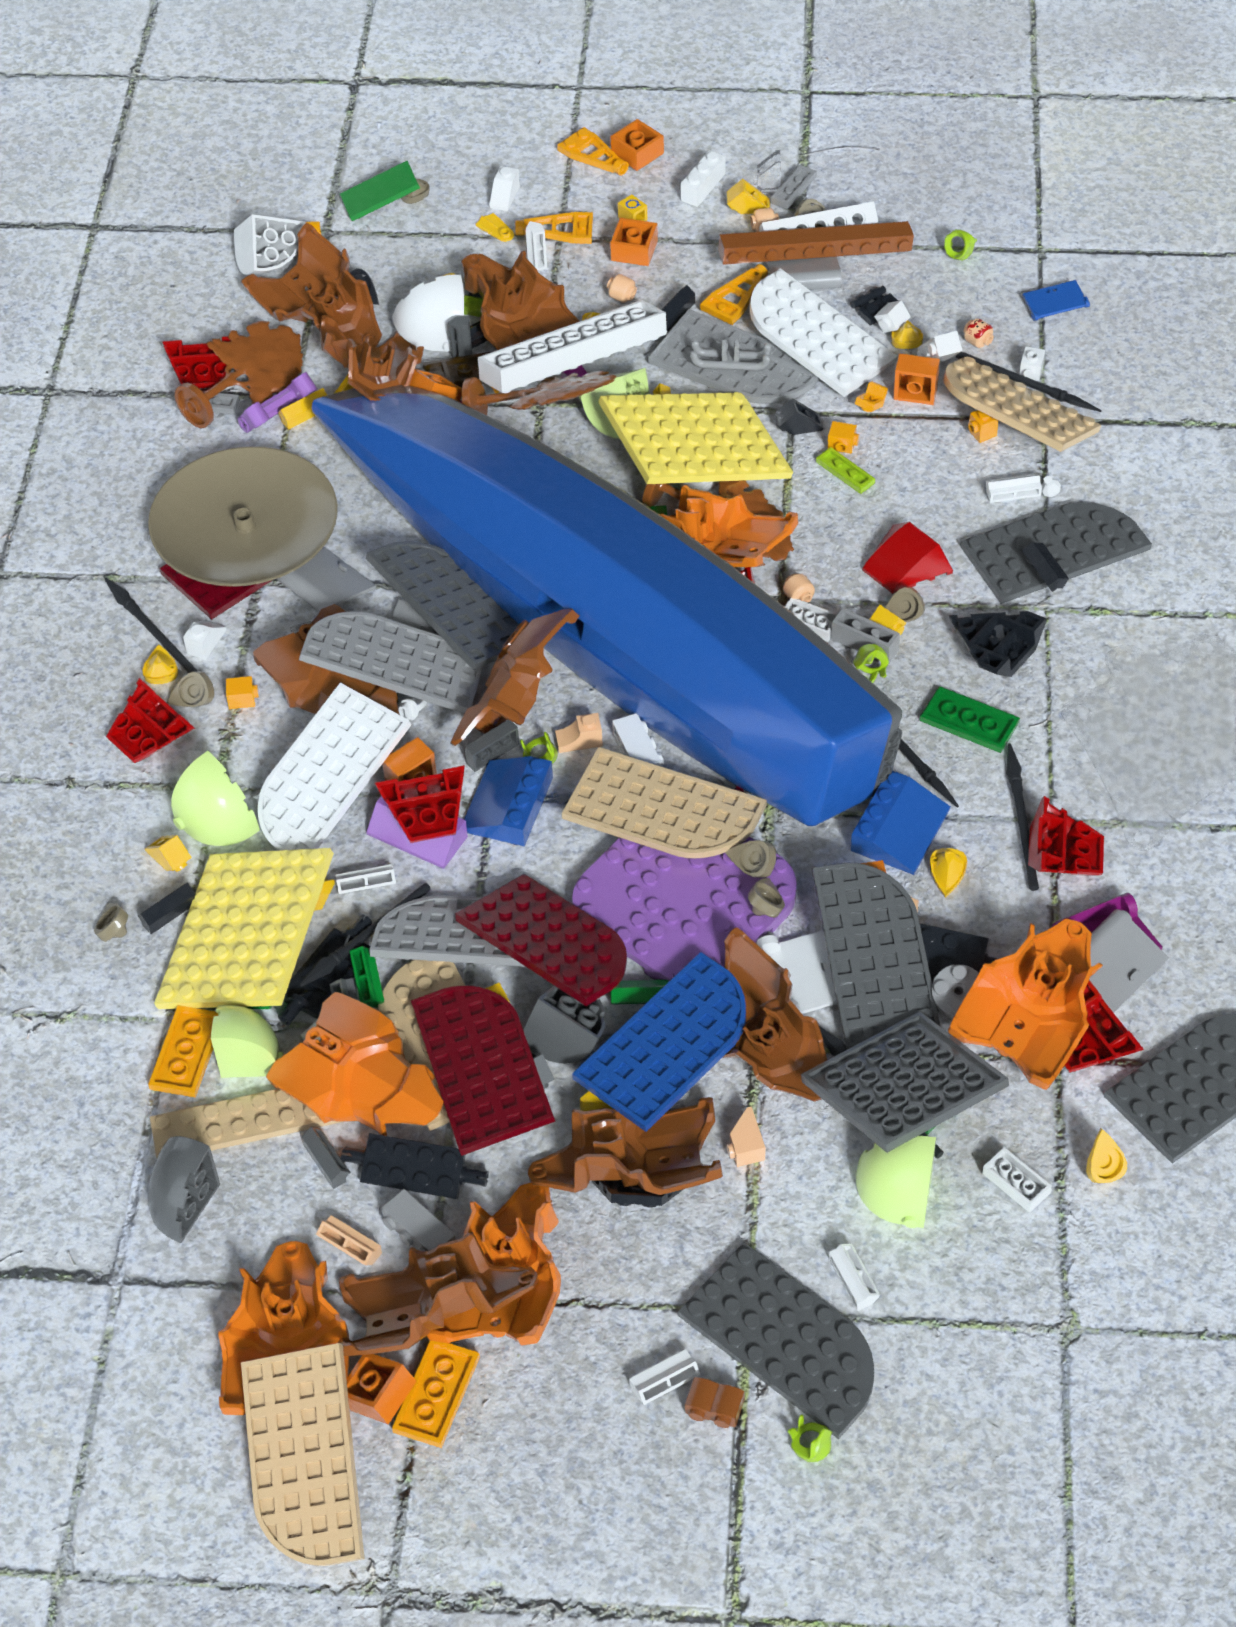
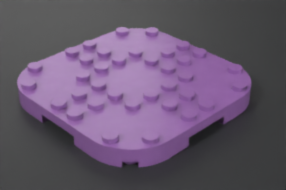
M619 837L578 879L573 890L572 900L573 905L618 933L625 944L627 957L642 966L646 975L654 980L665 979L670 981L700 952L725 968L724 941L736 927L747 934L755 943L769 931L773 933L794 908L797 884L795 873L790 864L776 853L774 869L771 875L766 878H770L781 894L785 907L778 917L758 916L752 912V904L748 900V893L756 882L764 878H756L744 873L731 861L726 853L706 858H683ZM748 837L743 843L756 840Z

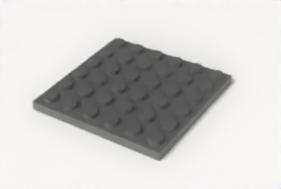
M920 1011L801 1074L802 1083L887 1153L1009 1086L1008 1077Z

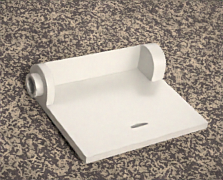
M823 930L780 943L774 935L763 936L756 941V944L782 968L789 970L791 974L790 981L793 984L791 1001L802 1014L837 1004Z

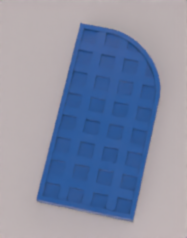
M700 952L572 1073L573 1080L647 1132L740 1039L746 1021V1002L740 984L726 968Z

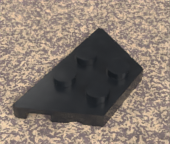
M622 1180L591 1181L611 1203H617L620 1206H629L631 1204L643 1205L648 1208L662 1206L683 1191L679 1190L658 1195L645 1191L638 1185L624 1187Z

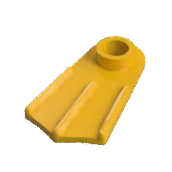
M494 213L481 216L480 220L476 223L478 228L500 241L507 242L514 238V232Z

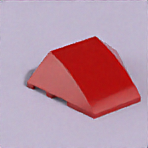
M228 336L222 337V341L231 342ZM182 340L162 341L180 384L190 383L198 388H211L226 376L225 370L227 365L216 356L213 350L209 349L207 343L183 345Z
M911 522L894 524L862 569V571L892 594L904 587H914L916 583L927 579L929 581L935 580V576L953 573V569L940 545Z
M140 678L136 683L138 686L132 696L129 695L127 699L128 704L123 713L118 714L106 735V738L133 763L150 757L172 741L195 729L194 726L171 708Z
M465 765L443 769L442 773L399 782L397 779L375 783V786L410 843L456 835Z
M1043 796L1030 826L1028 865L1038 872L1081 876L1102 875L1104 836L1083 821H1075L1067 815L1065 809L1061 808L1059 810L1049 803V798Z
M1089 980L1083 992L1087 1010L1086 1020L1089 1026L1064 1066L1069 1073L1144 1050L1133 1034L1124 1027L1105 1003L1099 991Z

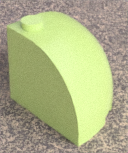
M645 368L617 374L613 383L579 397L589 421L601 433L620 439L598 403L600 396L649 394Z
M206 751L193 761L179 778L171 800L174 815L173 823L179 830L183 829L193 839L207 845L227 846L237 844L260 831L253 810L248 809L244 802L245 795L236 782L231 784L228 775L225 773L227 770L209 751Z
M219 1005L216 1008L218 1016L213 1018L211 1041L221 1078L267 1076L274 1062L284 1056L283 1052H280L279 1042L273 1028L260 1014L249 1008L237 1005Z
M917 1136L888 1153L875 1143L873 1149L865 1150L861 1154L856 1172V1186L861 1200L871 1212L892 1223L902 1224L909 1228H924L932 1179L936 1137Z

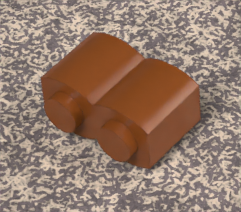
M694 1377L685 1402V1413L696 1421L711 1420L721 1428L736 1427L745 1400V1393L734 1386L718 1384L708 1379Z

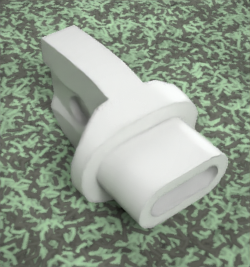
M415 698L403 699L398 709L400 716L407 720L416 719L419 711L426 706L427 701Z

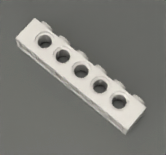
M874 202L763 222L759 226V231L790 230L797 227L803 229L815 228V224H820L822 227L835 226L834 220L840 221L842 226L878 223ZM852 217L859 218L860 224H855L852 221Z

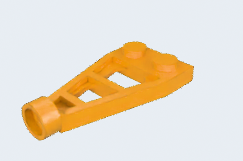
M585 127L557 144L558 151L573 160L616 173L620 176L624 175L628 170V162L620 159L598 135ZM590 145H594L597 148L590 155L581 152ZM604 154L609 157L606 161L598 160Z
M569 212L516 220L515 222L516 236L526 235V227L532 221L542 225L552 224L551 230H544L545 238L568 243L592 244L593 212ZM570 222L573 224V231L569 233L556 229V226L560 223Z
M757 264L754 268L749 269L712 292L700 304V310L733 325L745 313L750 304L754 288L761 280L768 276V270L763 265ZM743 282L752 285L748 291L738 286ZM733 293L740 296L741 299L738 304H734L723 297Z

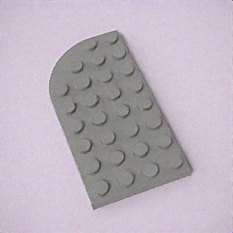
M690 309L687 310L649 356L650 364L723 393H742L748 402L771 404L789 401L791 398H797L808 392L820 379L770 340ZM727 339L728 350H734L735 340H740V351H762L764 345L769 343L772 346L771 353L769 354L771 360L765 369L758 371L700 368L694 365L690 359V353L693 351L691 343L693 340H698L700 347L703 349L722 350V340ZM698 355L701 360L722 361V358ZM739 359V362L757 363L762 361V359Z
M341 612L319 620L308 631L299 657L300 661L464 714L467 708L472 707L483 668L482 666L473 670L439 635L366 612Z
M437 895L406 902L388 912L378 922L370 946V957L525 967L456 921L455 913L481 899L479 897Z

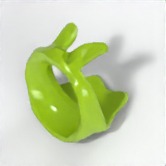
M955 229L946 235L944 248L949 257L963 261L972 254L977 239L966 231ZM955 236L961 237L964 241V248L960 252L952 249L953 243L951 240Z
M876 644L861 646L853 660L854 666L865 673L872 674L870 679L872 683L878 674L882 678L887 676L886 667L889 663L887 653ZM874 658L879 659L881 665L876 668H870L865 665L871 664Z
M544 732V736L530 741L526 746L523 739L520 740L524 750L522 757L531 756L532 748L541 744L547 747V752L540 758L552 761V764L556 761L558 751L551 742L547 732Z
M801 1414L798 1418V1427L796 1429L790 1428L787 1432L792 1439V1450L799 1458L807 1462L821 1461L830 1453L832 1431L818 1423L810 1422L804 1424V1415ZM807 1431H815L819 1436L811 1442L810 1448L803 1447L799 1442L801 1435Z

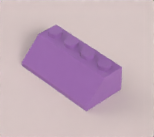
M382 796L376 802L366 831L367 835L442 869L447 866L468 837L466 820L458 817L456 835L410 843Z

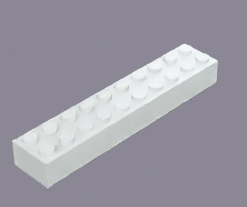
M640 300L478 357L479 379L501 393H509L515 388L526 387L529 383L542 381L552 375H559L568 369H576L582 364L592 363L596 359L609 357L613 353L626 351L627 348L633 346H640L649 340H657L660 336L667 334L666 312Z

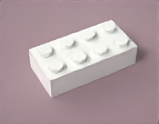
M790 598L785 608L823 640L828 642L831 638L832 621L838 614L799 599Z
M1005 1147L983 1166L982 1174L1029 1213L1051 1192L1052 1185Z

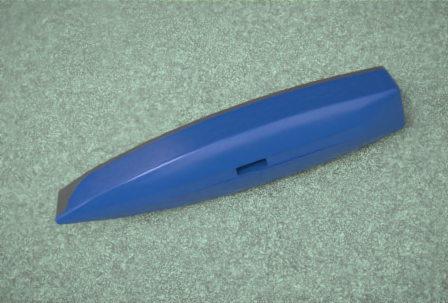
M396 385L373 390L374 395H386L378 396L377 398L381 400L374 401L367 399L353 388L317 398L312 402V412L386 499L431 545L444 549L455 561V564L461 570L463 569L468 574V577L474 583H477L515 622L520 624L522 621L527 620L530 623L532 619L562 609L572 608L580 616L573 624L566 622L548 641L544 649L629 715L637 714L649 729L690 757L750 794L767 800V803L807 826H816L872 798L880 784L888 779L893 770L902 737V730L899 728L902 718L901 708L787 608L728 562L622 489L534 438L452 398L433 391L410 385L405 387L403 385Z

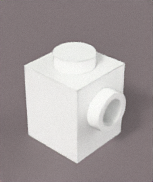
M902 300L887 303L874 317L883 333L898 330L910 318V315Z
M1025 347L1020 366V375L1039 381L1044 366L1045 350Z

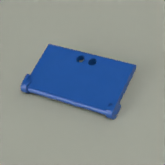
M1076 280L1022 293L1031 311L1033 321L1082 307H1090L1087 296H1084Z

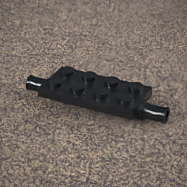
M361 914L352 927L344 931L333 928L290 980L283 1000L288 1005L278 1015V1019L283 1024L287 1020L286 1025H290L300 1011L318 1019L322 1003L332 995L330 984L339 979L346 980L355 976L349 953L339 965L334 967L330 974L302 987L300 986V983L321 958L328 957L330 953L346 945L372 924V920L368 916L365 917L364 914ZM364 942L357 947L359 948L363 946L365 948H370V946L365 944Z
M920 923L930 975L937 976L941 970L951 965H966L979 973L984 964H991L999 959L990 957L986 953L989 938Z
M372 1133L368 1135L365 1150L344 1146L342 1152L352 1154V1156L341 1155L343 1162L362 1165L361 1183L401 1190L405 1189L407 1191L458 1199L461 1185L469 1183L486 1187L488 1180L478 1179V1177L489 1178V1171L468 1168L465 1165L466 1155L461 1156L458 1148Z

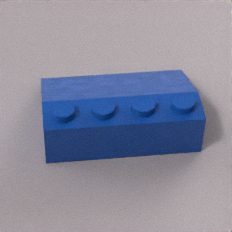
M532 756L489 760L464 818L466 820L467 833L525 847L553 779L552 761Z
M892 770L888 779L878 787L851 836V851L875 861L883 860L886 865L914 875L951 806L911 777Z

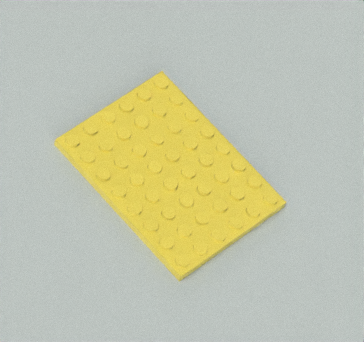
M742 393L600 396L598 403L646 484L791 479L792 469Z
M330 848L210 854L196 890L195 899L192 901L155 999V1006L158 1009H176L178 1005L192 1008H214L219 1005L243 1007L282 1006L334 854Z

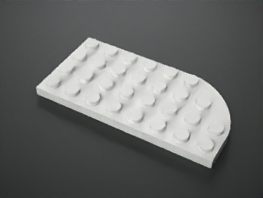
M781 268L761 280L752 292L749 310L752 321L758 331L843 397L890 367L897 360V355Z
M340 683L276 765L262 786L258 800V818L261 829L273 848L277 851L319 848L412 725L410 721Z

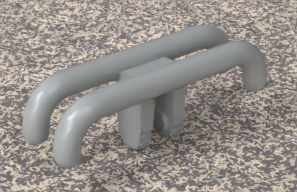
M727 339L722 340V350L703 349L700 347L698 340H693L691 343L693 351L690 353V359L694 365L700 368L758 371L765 369L771 360L769 354L771 353L772 346L769 343L764 345L762 351H740V340H735L734 350H728ZM698 355L722 358V361L701 360ZM739 359H762V361L757 363L739 362Z

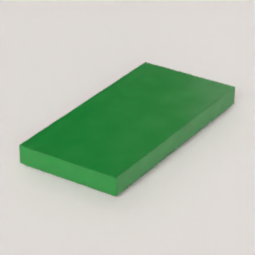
M405 161L340 193V196L353 222L420 189V186L408 161Z
M939 686L921 714L920 721L1001 753L1020 723V718Z

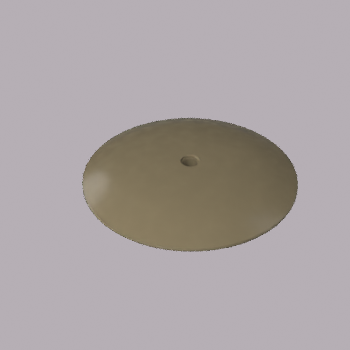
M238 447L205 455L173 474L160 488L153 500L149 512L148 527L156 552L171 568L182 575L207 584L247 586L283 577L302 567L315 557L333 533L337 520L338 505L336 494L330 481L320 469L308 460L288 451L275 448Z

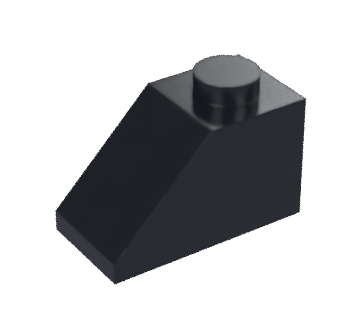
M793 398L775 412L777 426L782 431H787L792 435L817 432L824 429L820 414Z

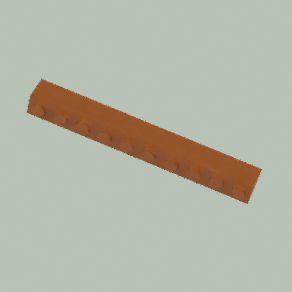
M908 221L719 234L718 252L723 265L912 251L914 234Z

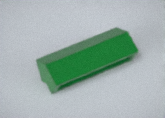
M361 946L350 951L360 1002L372 1008H378L379 1004L384 1003V997L375 957H370V948Z
M665 979L621 980L611 990L612 1005L646 1004L669 981Z

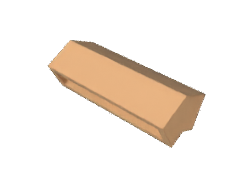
M332 1215L326 1221H322L316 1233L317 1236L364 1265H373L382 1254L381 1245Z

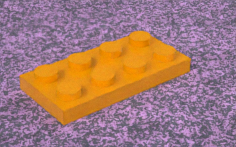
M177 1006L148 1083L150 1090L196 1098L214 1049L211 1041L213 1018L218 1016V1013L192 1007Z
M429 1341L414 1376L416 1383L403 1401L393 1424V1433L442 1448L480 1359L479 1352L450 1343Z

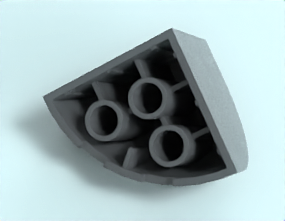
M553 985L538 998L523 1029L530 1050L542 1053L546 1060L555 1063L567 1064L585 1058L596 1046L605 1029L606 1022H604L603 1017L605 1010L600 999L585 1006Z
M171 1137L164 1144L154 1163L148 1190L150 1214L156 1227L164 1235L179 1243H182L220 1186L210 1146L187 1137Z

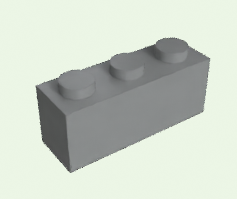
M842 608L832 621L831 639L856 651L863 645L876 644L887 653L890 663L899 651L900 633Z
M405 1189L382 1207L383 1223L389 1230L398 1232L401 1240L407 1246L412 1245L417 1250L428 1251L436 1248L439 1244L456 1240L455 1234Z

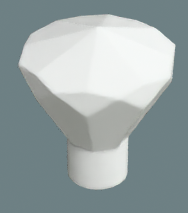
M1046 476L1041 484V492L1044 496L1053 497L1060 492L1061 485L1058 480L1051 476Z

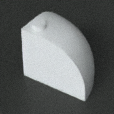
M252 214L234 229L235 257L239 270L245 275H261L284 266L296 255L299 246L297 234L306 222Z
M446 275L436 277V281L427 284L423 282L411 289L410 294L405 299L400 300L393 313V322L396 330L405 340L417 347L424 346V349L451 352L448 323L456 316L464 315V292L461 275Z

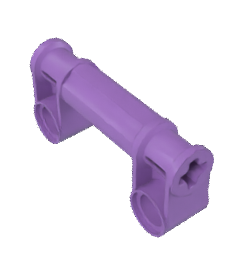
M308 373L301 374L291 381L292 383L284 390L260 404L258 401L244 410V413L238 417L241 429L245 433L251 432L254 428L256 429L276 416L281 409L316 391L318 388Z

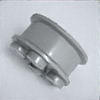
M951 965L941 970L935 977L932 985V996L936 1003L937 1011L946 1019L953 1020L979 973L973 968L966 965ZM956 992H961L962 994H961V995H956L955 993H956Z

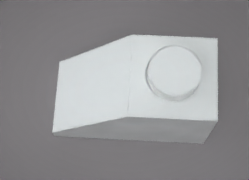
M500 166L494 178L490 208L504 211L509 210L520 188L519 169Z
M209 621L193 622L183 636L187 654L206 660L225 633L226 627Z

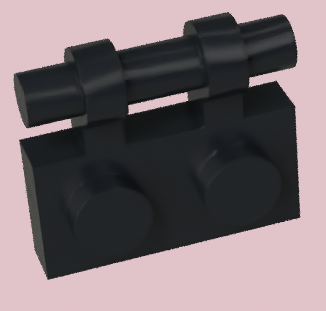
M882 285L870 289L864 295L856 296L850 302L852 308L859 306L858 315L871 326L877 323L874 316L887 303L898 300L891 293L883 296L882 294L886 293V288Z

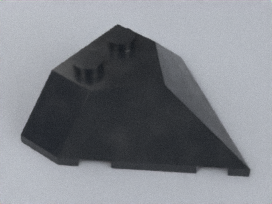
M1019 611V615H1006V612L970 614V617L958 618V615H949L950 621L979 668L1007 677H1012L1036 651L1047 622L1045 617L1029 611Z

